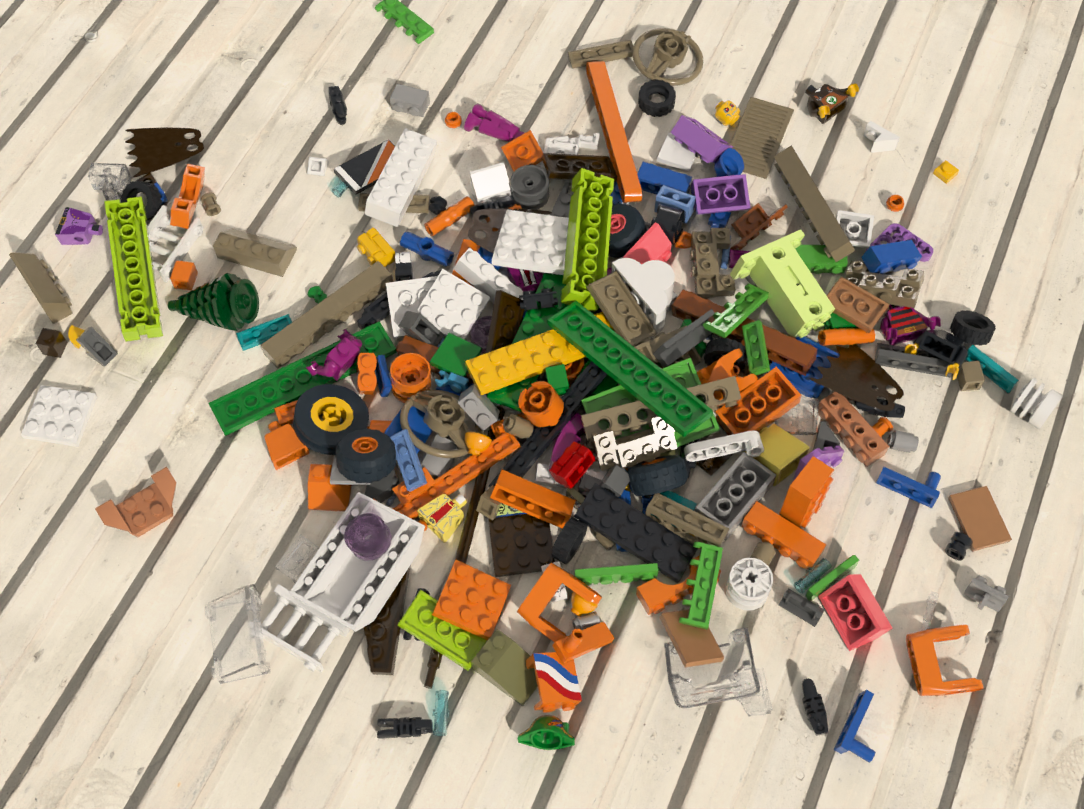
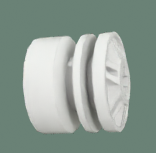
M1033 378L1021 389L1014 400L1010 412L1015 414L1019 407L1022 408L1023 411L1019 417L1022 418L1029 412L1031 416L1028 423L1040 429L1063 395L1054 389L1043 394L1042 391L1045 384L1042 383L1036 390L1033 387L1038 380Z
M744 558L732 566L725 587L729 601L736 608L755 610L766 602L773 584V574L769 566L756 558Z

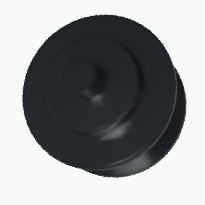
M438 196L430 199L429 210L432 213L438 215L446 210L447 201L444 198Z

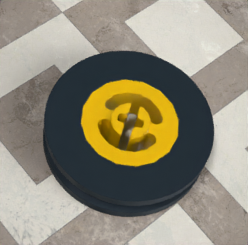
M334 384L318 385L304 392L298 399L295 406L293 427L297 437L306 447L318 453L335 455L338 442L343 437L355 430L367 429L369 412L363 399L351 389ZM321 414H323L322 421L318 418ZM340 418L344 421L341 425H339Z

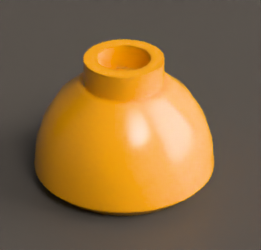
M476 432L465 433V443L470 454L480 456V452L485 451L492 442L491 438Z
M574 591L572 592L571 611L577 616L581 617L582 614L590 613L598 607V604L588 602Z

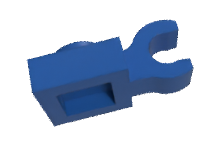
M731 212L712 213L708 225H711V228H726Z

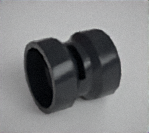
M955 532L951 538L952 542L948 543L945 548V553L949 557L961 561L965 558L966 550L970 549L973 541L966 534Z

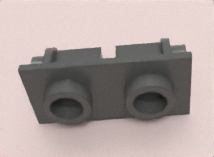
M789 588L779 603L780 607L814 627L825 611Z

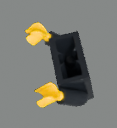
M926 330L913 344L905 346V353L916 355L917 348H921L952 363L953 365H949L945 376L948 373L954 374L952 380L956 379L959 368L968 355L967 349L964 346L965 340L944 330Z

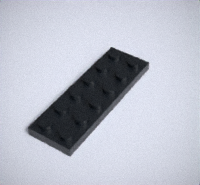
M594 483L574 515L576 519L587 524V526L645 563H657L658 571L676 583L682 578L698 549L597 483Z

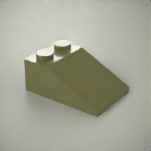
M496 629L471 661L472 669L521 706H524L538 687L535 669H527L526 660L530 655L498 629Z

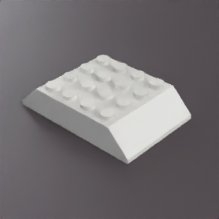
M358 492L288 594L357 632L375 620L419 553L425 526Z

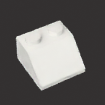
M504 162L470 172L472 195L476 205L483 202L487 203V201H492L493 199L497 200V198L511 196V187Z
M838 210L836 219L852 246L869 248L874 215Z

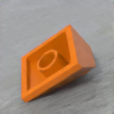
M310 464L308 477L309 510L345 512L348 508L352 485L330 484L332 465Z

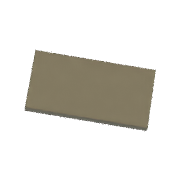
M617 271L586 287L615 332L633 347L657 334V331Z

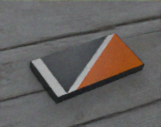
M388 139L334 168V173L357 195L376 184L395 145Z

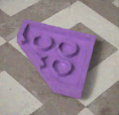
M839 445L835 446L834 449L832 447H824L822 450L816 448L800 459L793 481L813 456L829 467H836L842 462L841 458L844 450Z

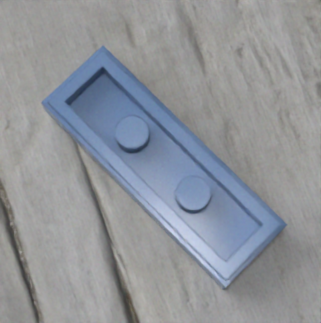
M404 429L390 436V439L395 444L396 460L407 491L411 492L427 484L408 430Z

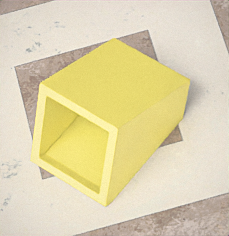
M772 424L770 427H764L759 432L764 452L760 456L752 458L776 474L773 484L775 487L797 470L800 459L808 454L810 447L776 424Z

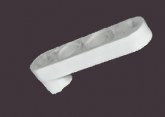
M747 431L691 443L684 448L685 457L690 462L746 451L749 456L757 457L764 452L763 443L758 431Z

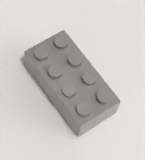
M743 452L697 505L695 512L729 528L728 534L724 539L726 541L744 520L755 502H759L773 486L776 474Z

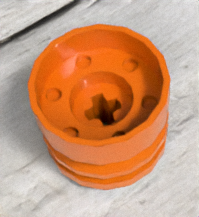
M406 353L396 357L392 362L390 377L392 393L396 399L405 403L408 398L417 392L431 389L430 365L423 356L415 353Z

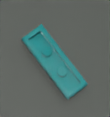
M289 314L236 333L242 350L245 351L263 344L291 324L292 321Z
M974 345L967 350L966 361H979L983 374L1007 393L1014 389L1019 381Z

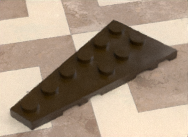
M410 566L375 620L364 627L370 671L374 675L394 674L401 627L397 625L403 617Z

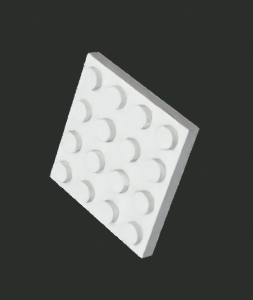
M507 210L492 257V265L563 275L569 218Z

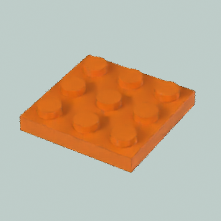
M455 560L432 615L488 641L494 632L511 585Z

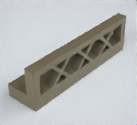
M659 493L653 496L645 515L693 545L694 542L705 544L709 542L721 547L729 531V528Z

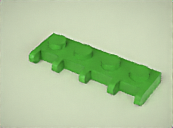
M383 0L375 6L376 11L383 10L386 12L384 15L386 19L391 17L395 19V26L397 28L405 27L407 29L405 32L407 36L415 35L417 37L415 39L417 44H420L434 34L433 27L399 0Z
M748 283L745 286L746 292L744 294L738 292L735 295L737 300L733 304L727 302L724 305L726 310L722 314L716 312L713 315L715 320L712 323L706 321L703 327L726 338L768 299L769 292Z
M694 542L693 547L699 548L701 551L699 560L691 559L690 565L697 566L695 580L687 579L686 581L687 585L694 587L691 600L683 599L682 602L683 605L690 606L688 618L680 617L679 623L707 630L723 548Z
M658 564L576 569L575 577L588 586L592 585V583L593 585L598 584L599 582L607 585L613 582L618 583V581L630 583L633 580L638 581L639 579L650 581L654 578L657 579Z

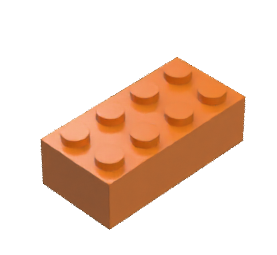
M776 366L740 393L742 399L737 401V405L728 408L724 405L715 412V419L728 436L747 431L760 432L764 427H768L799 404L802 395Z
M813 456L790 485L779 515L799 528H806L811 521L812 515L816 514L823 505L822 502L830 489L829 486L834 480L831 477L834 469Z

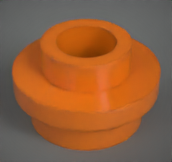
M456 112L448 113L445 118V124L449 128H457L462 123L461 116Z
M892 195L887 199L886 206L891 211H901L904 207V199L900 195Z

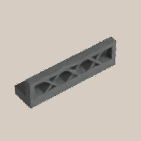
M712 309L663 343L653 353L663 368L671 365L713 334V332L703 327V324L715 314Z
M877 343L875 363L880 366L949 378L952 373H948L945 376L947 367L953 365L952 363L927 351L917 350L916 355L905 353V347Z

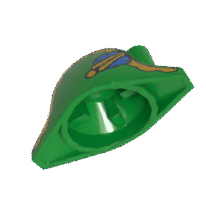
M544 715L536 718L526 731L518 735V743L543 750H556L574 746L575 738L568 733L569 724L567 722H562L558 717L552 715Z

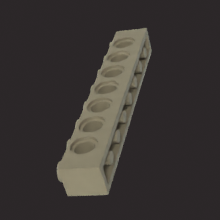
M735 376L686 388L693 395L702 396L704 403L713 411L718 410V406L725 405L726 408L735 406L737 401L742 399ZM714 391H721L723 399H715ZM636 401L581 415V421L586 440L591 439L593 442L591 433L600 434L607 432V430L599 428L598 422L601 420H606L609 423V428L612 429L614 437L622 435V431L630 430V433L642 430L641 426L648 424L650 428L648 416L653 415L656 417L657 415L641 401ZM644 410L647 413V419H638L637 411ZM625 415L628 418V424H619L618 416Z

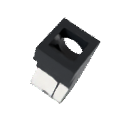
M395 253L396 282L405 281L400 279L403 277H410L408 280H412L411 253Z

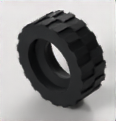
M650 80L640 87L638 97L639 108L642 109L643 113L645 112L646 115H651L652 117L667 115L674 109L676 91L668 82ZM661 94L665 96V101L655 103L649 100V96Z
M132 181L122 191L121 203H126L127 198H134L140 192L146 194V221L153 219L161 208V194L154 184H150V182Z
M962 310L955 314L950 329L951 333L965 340L966 343L980 346L987 345L991 341L996 326L992 320L982 314Z
M715 338L706 345L704 362L709 366L722 356L740 348L742 356L734 362V365L738 366L741 371L746 365V348L736 340Z
M571 517L558 535L552 548L551 556L564 564H568L576 554L586 535L587 524Z

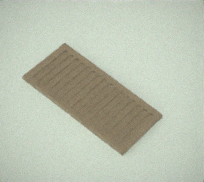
M750 97L730 144L733 146L732 149L736 150L743 158L744 173L767 179L774 162V156L778 152L794 109Z

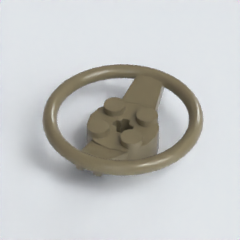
M668 28L652 29L640 35L634 43L632 50L634 63L639 71L652 81L663 80L670 83L671 86L683 85L694 80L703 68V54L699 46L690 35L687 36L683 31L680 32ZM658 35L653 48V58L648 68H646L639 57L640 46L646 39ZM687 45L693 49L697 58V65L691 74L679 79L660 77L667 67L675 68L676 65L683 62L688 50Z
M443 390L419 391L404 403L400 412V424L402 430H408L415 447L429 455L440 458H457L469 454V449L465 443V433L470 431L464 421V410L458 404V395ZM414 406L424 412L423 421L440 437H447L449 435L459 449H436L419 440L410 429L408 423L410 408ZM475 423L476 433L483 434V431Z

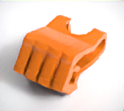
M740 348L729 352L697 372L701 384L735 376L739 391L756 382L758 378L754 373L741 377L734 372V362L742 356ZM714 391V398L722 400V392Z

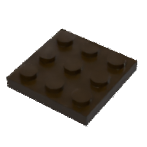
M529 514L496 517L494 520L488 518L495 577L542 572L541 566L555 562L551 556L553 545L550 524Z

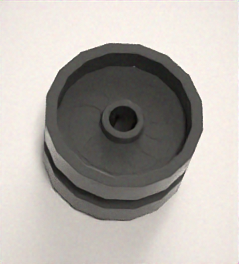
M524 165L513 172L510 181L511 195L515 199V204H520L522 209L538 210L542 208L549 199V178L545 170L535 165Z

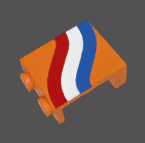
M556 652L533 653L526 660L527 669H535L540 701L534 706V710H543V712L547 713L562 708L563 711H570L575 709V706L582 701L574 659L563 663Z

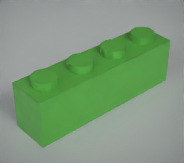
M800 245L795 249L811 273H845L848 264L847 256L835 262L833 257L828 258L824 248L826 245Z

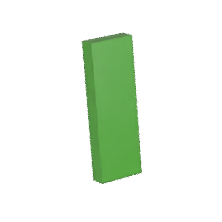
M757 320L742 326L750 374L754 373L757 376L770 371L762 322Z
M852 555L808 588L805 597L812 601L853 570L859 562L857 556Z

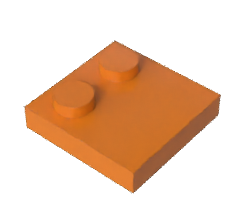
M531 130L501 147L513 171L524 165H537L543 161V151Z

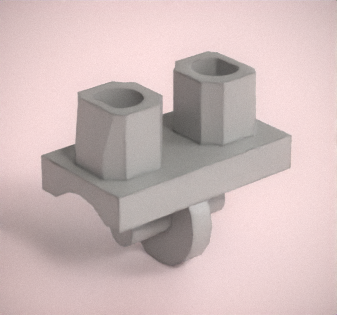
M980 575L972 579L964 592V595L979 602L978 609L982 610L984 606H987L998 613L1009 597L1005 594V588L1001 586H995L994 588L988 586L986 578Z

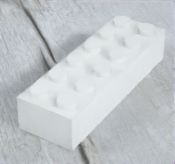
M404 129L366 201L365 215L396 227L399 226L435 155L437 140L409 129Z

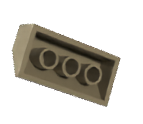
M236 229L220 232L213 244L218 259L280 277L284 276L297 251L295 246Z
M13 252L9 254L53 324L73 314L69 308L72 306L67 296L63 297L61 295L64 291L59 283L54 284L56 279L52 272H46L48 266L43 259L39 260L36 254Z

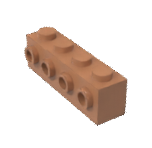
M833 392L820 401L817 408L819 416L829 423L832 431L843 439L844 444L852 449L860 462L868 467L886 454L889 446L843 395Z

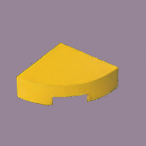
M71 325L68 336L71 343L79 349L81 345L76 339L85 330Z

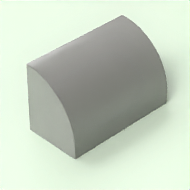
M436 434L431 444V447L441 450L459 449L452 441L445 437H440L438 434ZM426 454L421 467H426L435 480L450 470L455 458H440Z

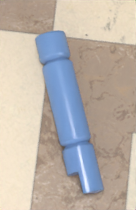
M730 247L729 249L722 250V269H727Z

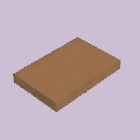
M843 277L839 278L826 295L835 308L833 313L867 333L871 332L890 305Z
M987 486L949 496L948 499L964 534L973 541L970 547L972 552L1008 543L1012 540Z
M689 609L661 614L660 619L685 668L723 661L724 655L709 627L706 630L679 623L680 617L688 618Z

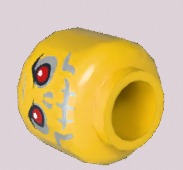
M730 100L721 101L715 107V117L724 126H732L740 118V109Z

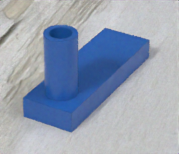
M883 467L876 483L932 508L940 494L936 489L941 475L937 472H930L924 485Z
M868 690L859 693L833 750L840 754L850 751L869 763L873 760L876 751L854 738L874 693Z

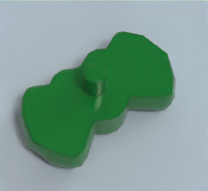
M320 286L311 287L307 294L308 297L314 298L318 304L327 298V295L323 293Z

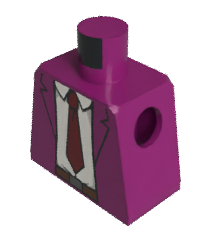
M507 267L508 278L511 283L521 288L523 292L534 291V294L536 293L543 278V272L535 273L530 270Z

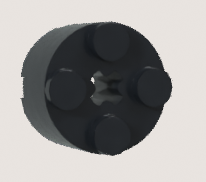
M659 204L656 218L653 217L651 226L655 222L658 223L671 244L675 245L683 232L681 227L682 222L685 223L686 212L679 208Z

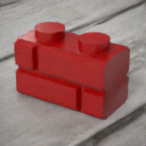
M574 441L564 450L563 455L552 464L549 472L556 482L572 489L596 459L589 448L581 446Z

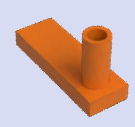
M603 621L584 630L574 629L569 636L555 641L552 646L561 661L566 663L612 643L615 638Z

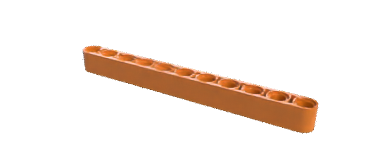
M587 62V77L609 156L617 175L616 181L622 202H640L642 200V189L605 62Z

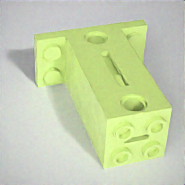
M801 229L740 256L730 273L733 280L739 277L743 279L750 275L758 288L769 292L768 299L766 300L789 336L795 338H803L811 330H820L824 327L823 323L831 318V313L835 310L795 250L801 245V240L805 236Z

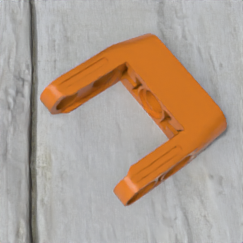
M551 562L523 601L517 613L532 627L555 642L567 637L566 634L540 615L562 583L588 602L598 604L602 596L574 575Z
M968 625L933 628L907 634V649L917 692L920 696H943L984 689L982 680L976 678L942 681L933 642L957 640L962 636L969 635Z

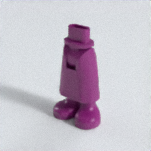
M479 103L474 105L472 113L468 114L464 124V130L467 132L472 131L476 126L479 127V133L507 142L509 140L511 142L524 134L512 122L492 110L487 112Z

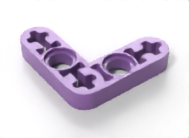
M896 223L889 225L870 244V246L881 245L880 241L882 240L888 243L912 240L916 247L919 246L917 249L922 255L919 261H929L933 254L931 245Z

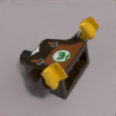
M824 84L819 89H816L813 85H810L805 91L809 96L807 103L809 115L816 117L822 124L826 123L845 109L848 96L854 97L856 92H859L858 84H851L848 88L844 89L834 88L828 84Z

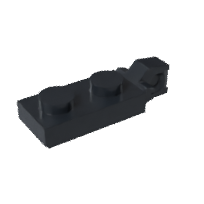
M387 292L364 309V312L361 314L362 317L357 320L358 327L361 330L379 321L381 322L390 315Z

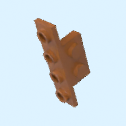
M759 203L754 205L731 224L741 237V240L734 244L730 250L737 248L741 250L748 245L747 240L755 239L760 235L758 231L767 229L772 225L771 221L773 219L778 220L784 215L783 211L788 206L785 204L768 216Z

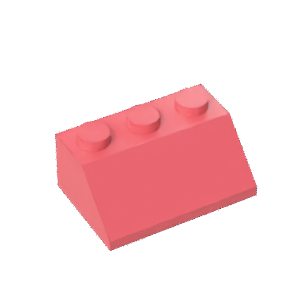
M655 222L623 258L634 259L641 265L651 260L668 261L672 254V244L659 224Z
M861 574L846 576L818 596L849 651L876 640L893 629Z

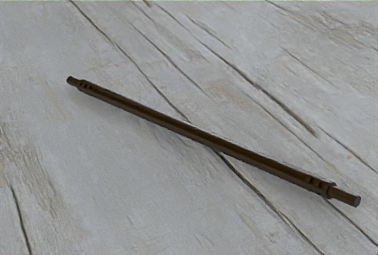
M497 406V409L500 411L497 421L503 420L505 411L503 407ZM489 426L487 436L493 441L496 437ZM490 468L476 477L455 560L465 564L479 515L476 509L480 497L485 491ZM431 648L427 664L429 668L424 687L428 689L433 687L436 671L440 668L443 656L433 648Z

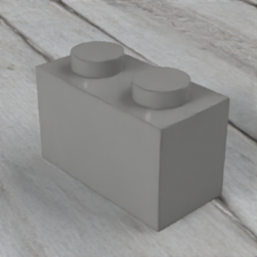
M397 84L390 97L391 108L397 112L424 117L430 104L429 91Z
M475 384L460 394L458 404L482 431L498 420L500 411L485 394L480 396Z

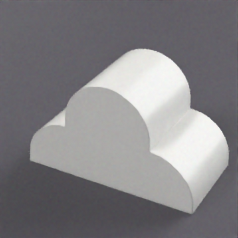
M621 258L612 262V273L617 271L657 333H659L665 325L667 307L672 301L675 278L673 269L667 263L659 260L647 261L642 265L631 258Z

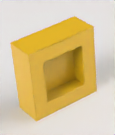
M945 160L934 170L933 174L947 184L958 174L959 169Z

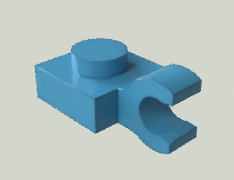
M440 370L439 374L444 379H435L437 386L444 387L450 385V388L457 393L464 392L470 387L467 378L454 373L448 374L443 370Z

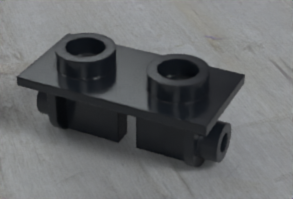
M552 288L542 289L541 293L534 294V291H524L523 295H519L520 299L523 298V302H520V308L525 311L538 309L537 302L540 301L541 308L554 307V305H558L557 298H553L557 291L553 292Z

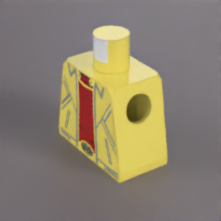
M442 494L417 510L420 520H424L428 528L445 543L463 522L464 513L461 508L467 504V501L461 494L453 500L446 494Z

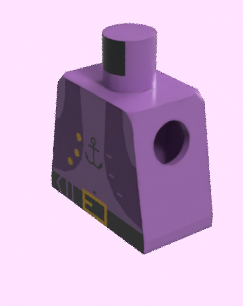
M66 207L55 235L61 245L89 244L93 235H102L103 226L97 225L92 214Z

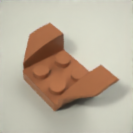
M165 467L151 475L155 483L123 502L115 505L110 499L96 507L95 510L104 525L128 531L130 534L140 537L172 518V503L177 482L168 468Z

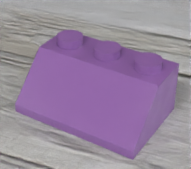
M681 115L670 132L675 136L674 139L681 144L683 142L687 144L688 150L695 154L696 152L701 155L700 158L706 163H716L726 149L733 148L732 145L695 118Z
M746 174L693 179L690 186L691 195L696 196L694 208L697 215L751 208Z

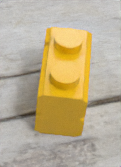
M374 227L358 236L357 249L362 255L365 254L367 256V261L370 265L379 261L384 267H387V265L395 262L394 249Z

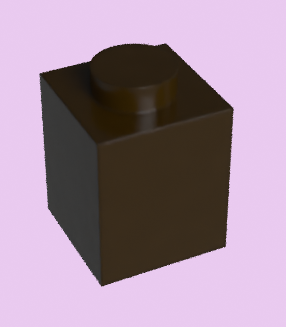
M42 328L35 344L43 355L61 358L68 342L61 331Z

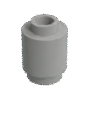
M898 430L890 433L887 440L890 449L908 453L911 451L915 452L919 442V438L914 436V434Z

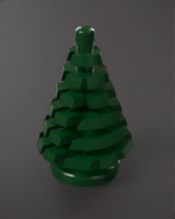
M226 273L213 279L210 283L207 282L203 286H199L195 290L179 296L178 300L169 301L168 309L217 327L238 331L237 328L242 329L245 324L253 322L257 317L259 297L255 285L250 280L241 279L235 274Z

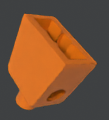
M274 421L268 425L270 433L264 437L276 470L310 454L308 448L299 440L290 424L281 427L278 421Z

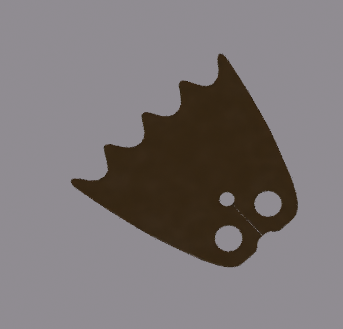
M164 127L125 130L134 134V137L125 142L135 145V148L127 154L137 157V160L129 166L140 168V171L133 177L142 176L174 165L200 153L204 149L203 143L199 141L201 132L197 129ZM187 133L195 134V136L191 139H186L184 137V135ZM189 145L198 146V148L194 151L187 150V147Z
M484 209L474 212L472 217L474 226L468 232L470 240L494 254L506 211L512 209ZM513 209V210H515V211H522V212H529V213H536V214H544V215H548V214H551V213H552L551 211H544V210H532V209H519V210H517V209ZM481 215H487L490 218V221L488 223H482L479 220V217ZM498 228V232H493L492 229ZM483 231L486 237L479 239L475 237V232Z
M856 344L849 345V348L836 346L840 357H826L831 363V367L817 366L823 378H810V380L843 396L885 411H891L895 407L894 401L901 399L904 395L899 384ZM872 385L877 386L878 389H873ZM886 386H893L897 393H889L886 390ZM877 397L885 398L888 401V405L878 403Z

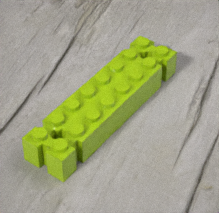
M581 168L572 179L571 191L574 194L570 200L565 270L563 274V283L566 286L562 289L561 303L570 305L577 301L588 311L595 313L600 307L586 287L607 276L613 197L609 195L613 192L614 179L604 175L596 177L594 176L595 172Z
M142 197L127 198L126 203H120L119 199L104 201L108 218L107 225L118 307L121 316V330L125 342L141 340L140 335L146 334L148 338L163 336V330L159 317L160 309Z

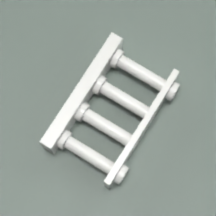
M162 205L148 225L151 251L169 257L164 265L153 261L154 269L159 271L163 281L167 283L171 277L175 262L183 260L198 236H201L204 228L200 219L196 217L193 223L190 224L189 229L182 228L187 230L182 238L165 232L166 227L170 225L171 211L169 207ZM164 238L178 245L171 251L154 244L158 239Z
M278 584L274 590L277 596V603L260 627L253 622L250 623L249 626L253 631L252 635L261 641L263 639L268 640L305 662L303 665L314 672L316 669L322 673L324 668L318 661L335 636L340 634L346 637L350 630L339 622L288 594L290 590ZM289 604L294 607V612L276 637L267 630L283 607ZM306 614L311 617V623L293 647L284 640L299 618ZM323 624L328 627V633L310 657L301 650L317 627Z

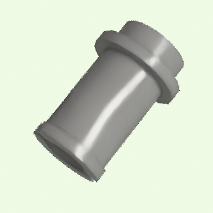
M596 611L581 617L575 616V619H572L574 629L583 630L600 623Z

